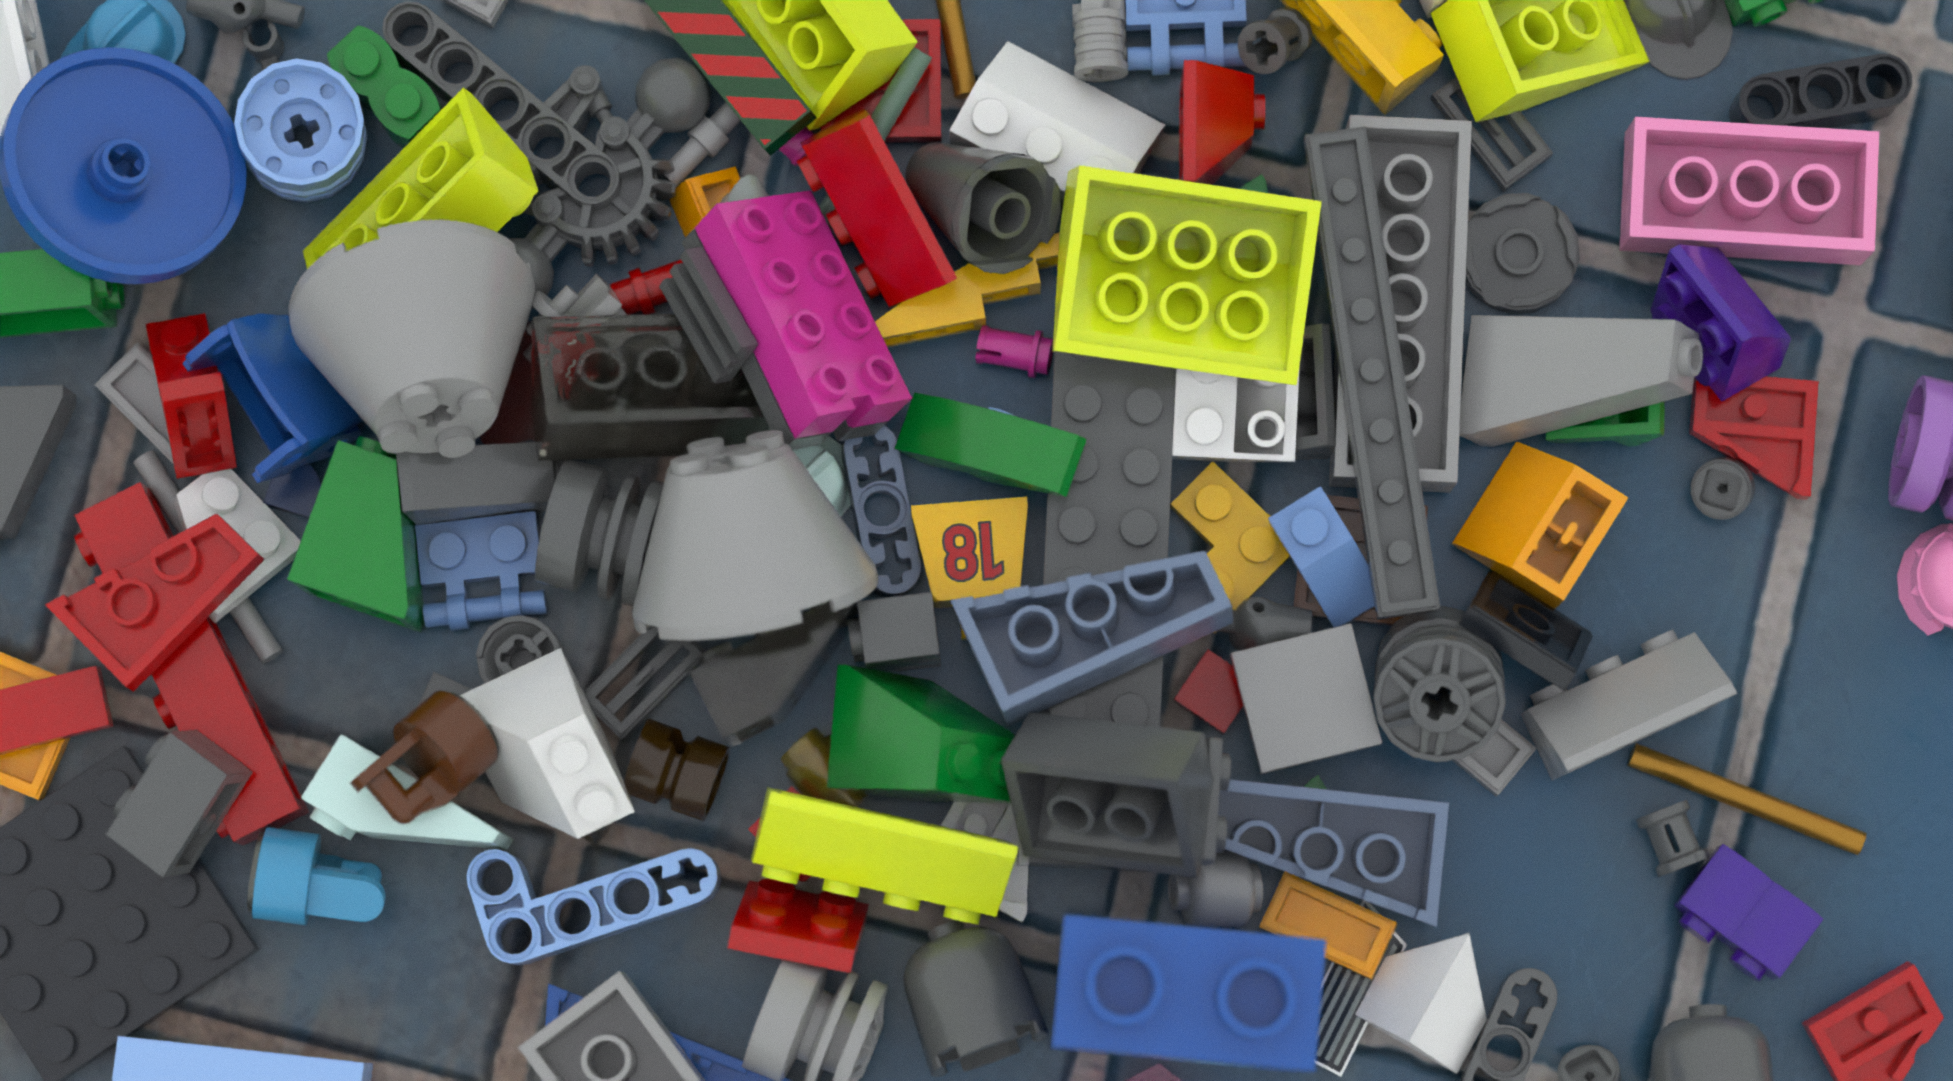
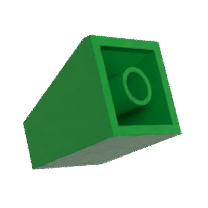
M358 436L355 445L340 440L337 441L287 580L309 595L421 633L425 622L423 616V588L420 580L415 531L416 524L402 509L396 454L383 450L380 442Z
M837 664L827 788L908 801L1011 803L1001 759L1016 735L932 680L847 664Z

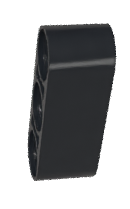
M1876 54L1760 74L1747 81L1735 96L1729 109V119L1731 123L1835 128L1876 121L1888 117L1909 95L1912 87V74L1908 65L1901 58L1892 54ZM1874 75L1885 78L1892 88V98L1880 99L1875 97L1868 90L1866 77ZM1821 86L1826 88L1832 95L1833 108L1820 109L1815 107L1808 99L1807 87ZM1751 96L1767 98L1774 107L1775 117L1771 119L1755 117L1748 108L1747 98Z

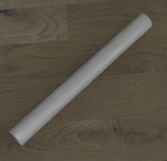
M154 450L148 451L139 456L133 464L179 534L183 530L180 526L174 502L176 494L180 490ZM249 597L229 612L262 664L273 660L283 652Z

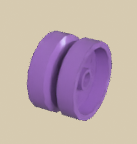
M1922 375L1917 379L1909 395L1896 437L1890 468L1888 500L1892 507L1923 513L1936 501L1939 495V504L1945 518L1953 520V381Z

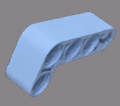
M693 848L681 849L536 898L528 871L523 862L506 851L492 849L478 854L469 864L466 875L467 885L486 945L491 954L500 961L514 965L530 964L702 906L716 896L722 882L721 871L717 863L703 851ZM503 861L509 864L513 871L512 885L503 894L493 896L483 886V875L489 865ZM691 861L698 869H707L708 876L699 881L701 891L693 894L686 886H678L666 890L673 899V902L663 906V890L653 876L654 872L662 870V879L668 882L685 874L683 865ZM639 880L648 887L650 899L643 911L638 914L629 915L624 913L618 905L619 890L627 882ZM573 900L584 901L591 912L589 925L579 934H568L560 924L559 916L562 908ZM522 919L528 923L532 930L531 943L525 951L519 954H510L502 944L501 935L503 929L513 920Z

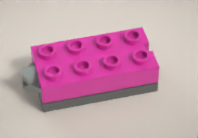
M748 174L742 177L730 192L697 224L695 229L687 235L682 244L684 249L697 247L704 249L758 343V346L741 369L770 430L782 431L784 443L790 445L793 450L820 445L831 432H834L837 441L876 434L912 397L812 191L770 196L766 193L762 182L756 176Z

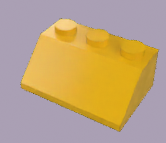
M1280 0L1286 7L1296 9L1301 13L1303 18L1310 23L1313 37L1384 115L1389 113L1439 69L1444 54L1439 50L1442 42L1436 32L1422 19H1417L1414 22L1399 6L1402 0Z

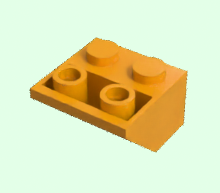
M1516 441L1453 540L1452 545L1555 609L1565 600L1629 497L1576 464Z

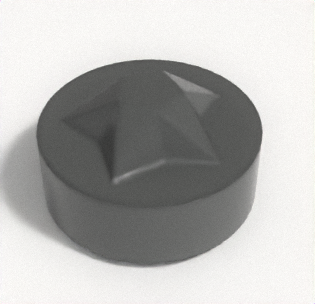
M1718 457L1708 461L1696 471L1691 482V496L1694 504L1703 514L1713 519L1725 520L1739 515L1750 505L1755 493L1754 478L1748 467L1737 459L1730 457Z
M1583 1045L1576 1047L1566 1053L1558 1065L1557 1075L1559 1081H1622L1616 1057L1609 1050L1601 1046Z

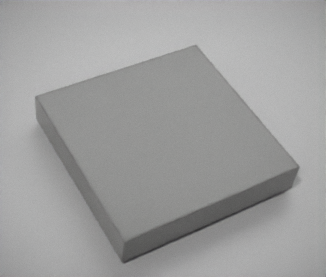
M1352 624L1230 654L1260 774L1382 744Z

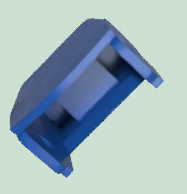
M260 313L232 319L228 324L210 333L185 356L186 360L183 362V365L188 372L217 366L271 454L255 467V472L252 473L257 483L285 476L305 464L328 458L333 455L338 440L351 444L361 434L358 425L363 422V419L297 346L292 335L288 315Z

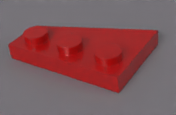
M216 513L152 547L150 554L120 570L113 568L94 578L95 583L69 597L62 595L48 602L45 606L126 688L134 692L265 559Z

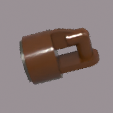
M435 691L395 724L393 728L395 745L361 772L350 784L357 793L366 787L394 821L400 824H408L421 814L444 807L494 765L498 757L497 741L486 719L470 702L452 692ZM401 757L419 778L406 790L387 769Z

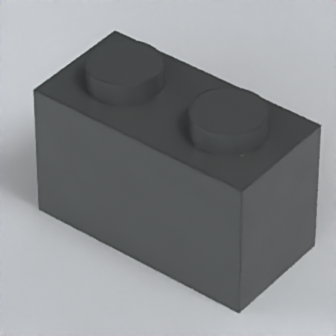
M932 592L857 602L859 618L848 619L851 652L855 662L865 661L868 669L890 673L941 666Z
M198 730L170 732L154 743L145 759L148 768L138 784L127 789L117 801L113 810V814L117 817L106 833L108 837L162 878L190 873L253 773L252 770Z

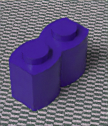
M1724 844L1716 847L1674 904L1684 914L1679 923L1687 931L1707 944L1714 937L1723 942L1734 951L1729 961L1756 981H1760L1764 974L1772 980L1779 979L1823 920L1807 904L1772 881L1756 866Z

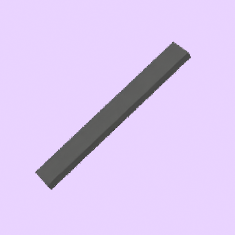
M1366 126L1306 134L1303 140L1312 199L1322 201L1317 232L1376 618L1379 620L1437 612L1440 610Z

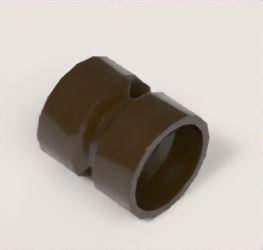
M648 719L636 742L625 774L624 784L628 795L652 804L658 803L663 798L669 799L672 811L704 822L718 793L731 748L700 736L695 737L690 742L684 741L680 729Z

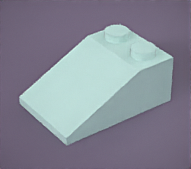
M342 734L301 797V799L315 807L310 815L312 820L340 837L343 836L349 840L358 832L375 839L508 850L514 840L453 801H450L444 807L419 815L408 824L397 823L366 787L357 793L350 784L353 779L380 756ZM393 764L387 768L405 790L417 781V779Z

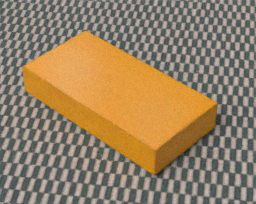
M1284 871L1259 928L1273 935L1326 939L1325 959L1373 980L1398 924L1389 918Z

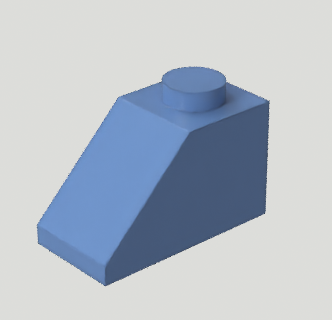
M1321 486L1268 518L1272 529L1333 628L1346 625L1375 607L1368 563Z

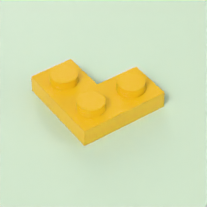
M1213 461L1170 504V508L1212 547L1207 555L1232 605V610H1236L1245 599L1250 598L1290 557L1269 523L1268 518L1271 516Z

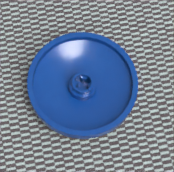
M105 47L78 51L64 56L47 65L28 81L12 105L2 127L0 136V179L6 199L16 219L34 242L50 256L67 267L92 278L121 284H146L171 279L184 274L207 259L218 248L233 227L244 201L247 176L246 161L240 150L235 125L228 112L215 95L196 77L176 64L150 53L127 48Z

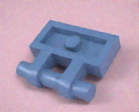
M1125 0L1126 31L1150 30V46L1127 47L1128 71L1151 70L1152 76L1170 75V69L1183 68L1184 60H1198L1221 67L1246 66L1240 58L1237 47L1238 43H1223V28L1246 26V0ZM1204 28V44L1169 45V30Z
M536 511L415 525L421 586L429 588L446 585V601L423 604L426 628L449 625L451 631L470 628V622L502 619L517 615L546 614L548 612L545 589L522 592L521 576L535 575L536 556L540 539L539 517ZM500 579L501 595L468 598L467 583Z

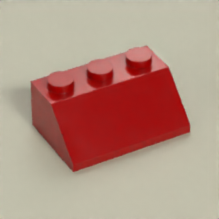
M864 108L800 142L806 156L796 160L813 193L823 187L828 193L835 209L825 215L842 246L851 241L855 243L864 262L855 266L854 269L871 299L882 294L888 306L891 307L957 279L875 123Z

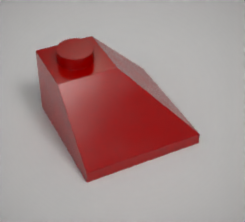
M1184 60L1179 87V180L1213 185L1251 148L1254 130L1265 129V94H1254V75L1198 60Z

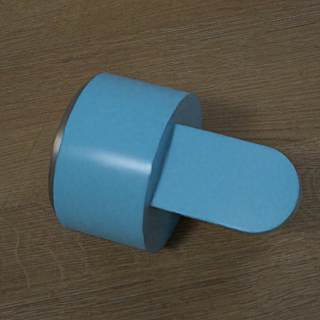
M267 827L265 832L259 833L255 845L248 885L247 910L252 912L254 919L304 926L307 925L310 915L357 922L371 921L382 912L386 899L385 890L381 885L382 872L373 863L320 854V834Z

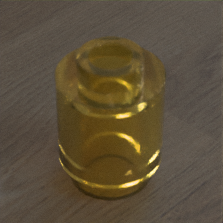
M817 727L807 732L781 757L780 761L789 770L786 773L787 778L803 795L858 807L869 796V794L827 788L831 734L825 737Z

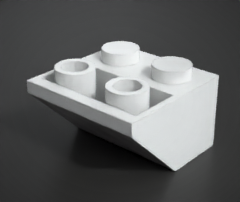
M1176 369L1172 459L1220 462H1295L1299 373L1297 385H1287Z

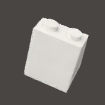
M561 648L460 695L482 714L495 735L498 746L497 761L485 772L502 803L577 839L634 812L610 743Z

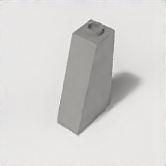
M1472 315L1461 396L1459 436L1480 446L1494 447L1690 395L1693 391L1694 376L1699 374L1703 363V349L1699 341V333L1677 320Z

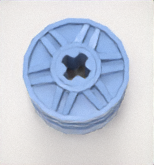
M296 58L271 64L251 78L238 99L234 125L246 166L259 184L282 199L306 203L332 197L349 185L364 163L368 137L359 97L345 77L322 62ZM304 125L308 132H315L312 135L314 145L303 149L298 141L292 142L295 139L293 130L295 127Z

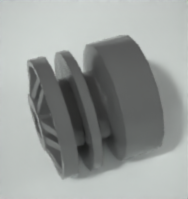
M566 459L555 479L545 512L537 549L535 581L538 584L577 593L584 583L590 568L598 570V597L609 601L616 590L620 577L624 576L622 603L633 607L664 482L652 480L644 495L642 504L639 505L640 478L638 476L629 474L622 483L616 499L608 497V471L606 468Z
M1441 605L1440 610L1437 612L1404 616L1392 625L1380 642L1375 662L1374 703L1377 720L1391 743L1412 757L1434 762L1463 759L1484 747L1500 727L1506 704L1502 654L1499 649L1459 625L1465 613L1464 610ZM1441 686L1450 689V694L1443 693L1438 701L1429 698V693L1436 694Z

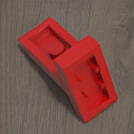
M202 313L145 324L176 479L237 468L221 373L218 372L216 365L189 372L183 365V362L186 360L185 356L210 334L206 314Z

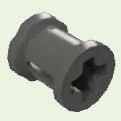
M1289 7L1278 8L1271 12L1267 19L1254 21L1243 28L1239 35L1237 46L1240 58L1253 72L1260 74L1273 73L1283 67L1287 61H1294L1300 58L1310 48L1313 36L1311 25L1298 10ZM1261 37V41L1252 44L1254 40ZM1298 37L1297 41L1289 44L1290 40Z
M1688 800L1636 819L1638 828L1646 829L1658 858L1659 865L1655 868L1658 877L1710 857L1707 848H1700L1686 813L1690 809ZM1667 824L1671 826L1680 848L1679 852H1676L1666 829Z

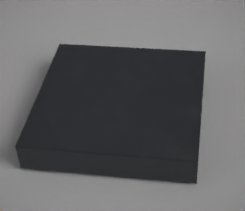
M1489 570L1459 622V625L1564 691L1576 675L1593 637L1592 632L1494 570Z

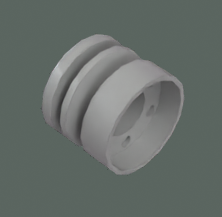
M782 960L752 1032L742 1067L772 1080L782 1081L797 1059L807 1063L803 1081H820L824 1070L834 1074L832 1081H859L865 1074L885 1022L884 1005L888 985L873 980L861 1005L852 1001L860 977L858 973L853 971L848 973L836 993L833 994L824 990L828 968Z

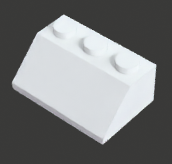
M1007 41L978 78L952 124L949 134L950 144L1019 153L1036 159L1044 165L1043 167L1049 176L1055 178L1060 188V205L1063 206L1069 170L1081 165L1140 174L1161 136L1165 124Z

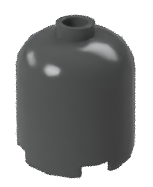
M958 920L944 923L927 932L930 942L921 946L910 957L905 966L903 982L932 1076H945L948 1073L946 1068L948 1063L960 1061L963 1071L966 1072L1020 1052L1016 1040L1030 1033L1034 1042H1039L1046 1038L1049 1032L1016 950L1007 937L995 929L986 927L965 929L963 922Z
M1704 1004L1689 1007L1690 1018L1676 1020L1668 1024L1658 1033L1652 1044L1651 1081H1774L1771 1051L1767 1037L1758 1026L1748 1020L1727 1016L1726 1005Z

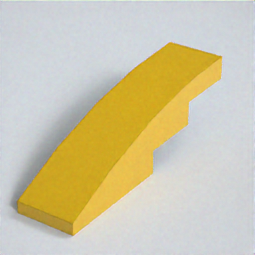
M1060 232L1054 233L1048 244L1041 241L1028 255L1033 260L1023 268L999 274L984 272L969 263L954 271L957 279L901 302L875 321L886 346L892 347L980 330L982 325H986L984 304L1040 294L1041 281L1038 270L1058 266Z

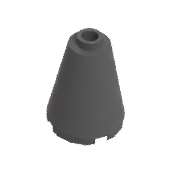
M932 142L920 147L913 154L907 165L906 183L913 196L961 256L971 265L984 272L1005 274L1025 267L1033 260L1028 255L1041 241L1048 244L1054 235L1061 212L1060 188L1055 178L1049 176L1043 167L1044 165L1028 155Z

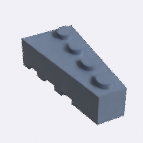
M1206 551L1125 566L1124 570L1091 576V573L1067 577V581L1032 588L1026 585L1003 590L1004 593L975 599L973 596L951 600L956 618L1007 727L1026 719L1029 712L1039 713L1233 623L1232 605Z
M1230 779L1227 791H1219L1218 816H1226L1227 819L1225 850L1437 927L1449 811L1448 802Z

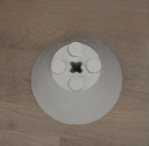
M421 220L393 224L377 228L379 239L364 243L347 251L344 243L334 247L306 270L292 292L289 302V321L297 346L379 437L382 449L386 452H439L447 458H457L470 453L475 448V439L486 432L497 417L532 310L535 283L530 264H526L517 254L515 244L503 235L482 226L449 220Z
M769 430L754 433L746 437V443L724 446L723 438H706L689 443L687 445V455L670 460L671 465L666 472L632 609L634 627L639 633L647 632L646 625L655 626L658 628L659 638L665 640H708L742 636L803 623L800 610L830 601L831 610L836 612L870 594L878 585L879 579L875 563L790 445L784 443L782 431Z

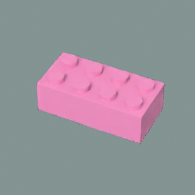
M1635 117L1625 132L1619 251L1668 254L1671 248L1682 244L1719 248L1725 257L1861 265L1875 252L1879 131Z

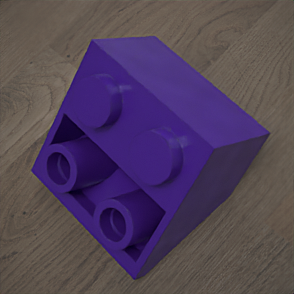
M1682 244L1669 250L1650 312L1652 313V319L1677 320L1699 333V341L1703 349V363L1699 374L1694 376L1697 381L1704 386L1709 385L1718 398L1724 401L1780 369L1791 337L1721 250L1715 247Z

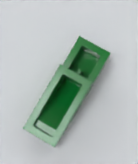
M914 392L894 449L926 465L966 472L983 481L1067 497L1087 439L1077 434L1010 414Z

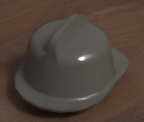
M1624 0L1650 65L1666 76L1684 80L1704 76L1718 67L1729 51L1733 30L1724 0Z

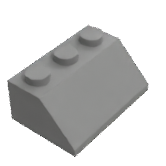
M1674 629L1642 643L1640 646L1645 654L1642 657L1623 665L1619 655L1613 656L1585 670L1590 681L1570 690L1566 688L1565 691L1552 684L1530 695L1534 706L1520 715L1552 781L1707 710L1737 694L1731 680L1695 632L1678 639Z

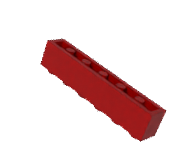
M141 482L74 515L82 532L74 535L79 551L89 567L98 564L102 574L113 568L117 570L124 568L150 554L152 547L174 536L158 501L151 490ZM208 617L152 673L153 679L160 691V694L153 697V702L162 721L169 730L176 726L179 731L198 730L253 771L216 830L221 838L230 835L233 842L246 845L256 840L259 833L265 832L267 827L280 828L309 813V810L304 800L301 799L300 791L217 622L214 623Z

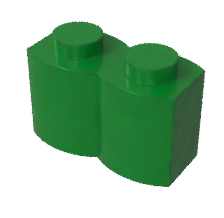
M357 25L327 53L331 68L345 77L358 95L360 105L374 112L387 134L402 148L443 109L427 83L413 72L403 69L387 42L377 33L366 27Z

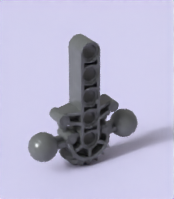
M406 1L396 4L388 11L383 20L382 27L387 44L391 47L400 64L424 80L431 90L446 103H449L462 88H465L474 95L488 113L491 107L500 100L509 99L519 104L518 110L512 118L496 122L528 158L536 185L539 186L544 183L552 189L539 195L534 201L532 200L528 208L523 212L534 216L537 222L524 239L509 238L515 244L517 254L526 264H530L534 277L535 292L538 290L545 295H548L554 278L552 260L567 243L580 248L584 265L591 267L596 261V251L604 250L608 263L615 265L618 263L616 247L625 244L628 252L632 256H636L641 252L638 241L635 238L639 233L652 241L658 238V230L650 221V218L660 221L670 219V208L658 200H667L676 196L675 184L662 180L665 179V174L674 171V165L672 160L652 159L649 150L664 132L678 133L691 129L703 119L709 109L711 89L708 79L696 65L680 58L659 60L646 68L636 84L635 102L637 110L626 122L624 119L614 117L611 114L610 109L612 105L604 93L598 72L591 66H578L573 70L570 78L546 101L542 102L428 7L419 2ZM420 25L428 29L425 39L417 45L404 46L399 43L400 35L410 26ZM465 62L473 66V72L464 82L455 84L444 80V74L452 64ZM591 118H597L601 124L600 130L597 132L595 145L583 136ZM552 136L564 141V147L556 157L543 159L534 155V148L543 138ZM603 174L610 179V185L604 193L599 196L590 197L579 192L580 184L587 176Z

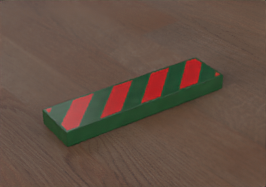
M644 0L770 156L817 118L722 0Z

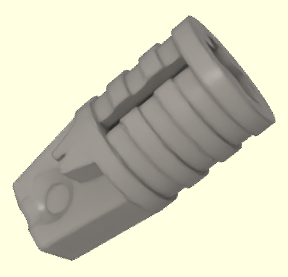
M1081 0L1080 4H1073L1072 21L1073 28L1075 29L1074 43H1076L1074 48V58L1076 60L1074 65L1075 77L1088 82H1108L1126 77L1128 75V63L1126 62V31L1124 30L1126 26L1125 0Z

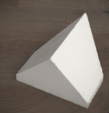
M1469 933L1386 956L1355 1014L1367 1021L1368 1024L1455 1074L1458 1073L1487 1021Z

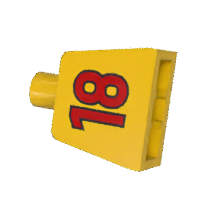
M1027 497L911 505L913 524L935 608L953 607L951 600L970 596H973L975 599L1001 594L1006 589L1021 587L1028 516ZM961 628V640H967Z

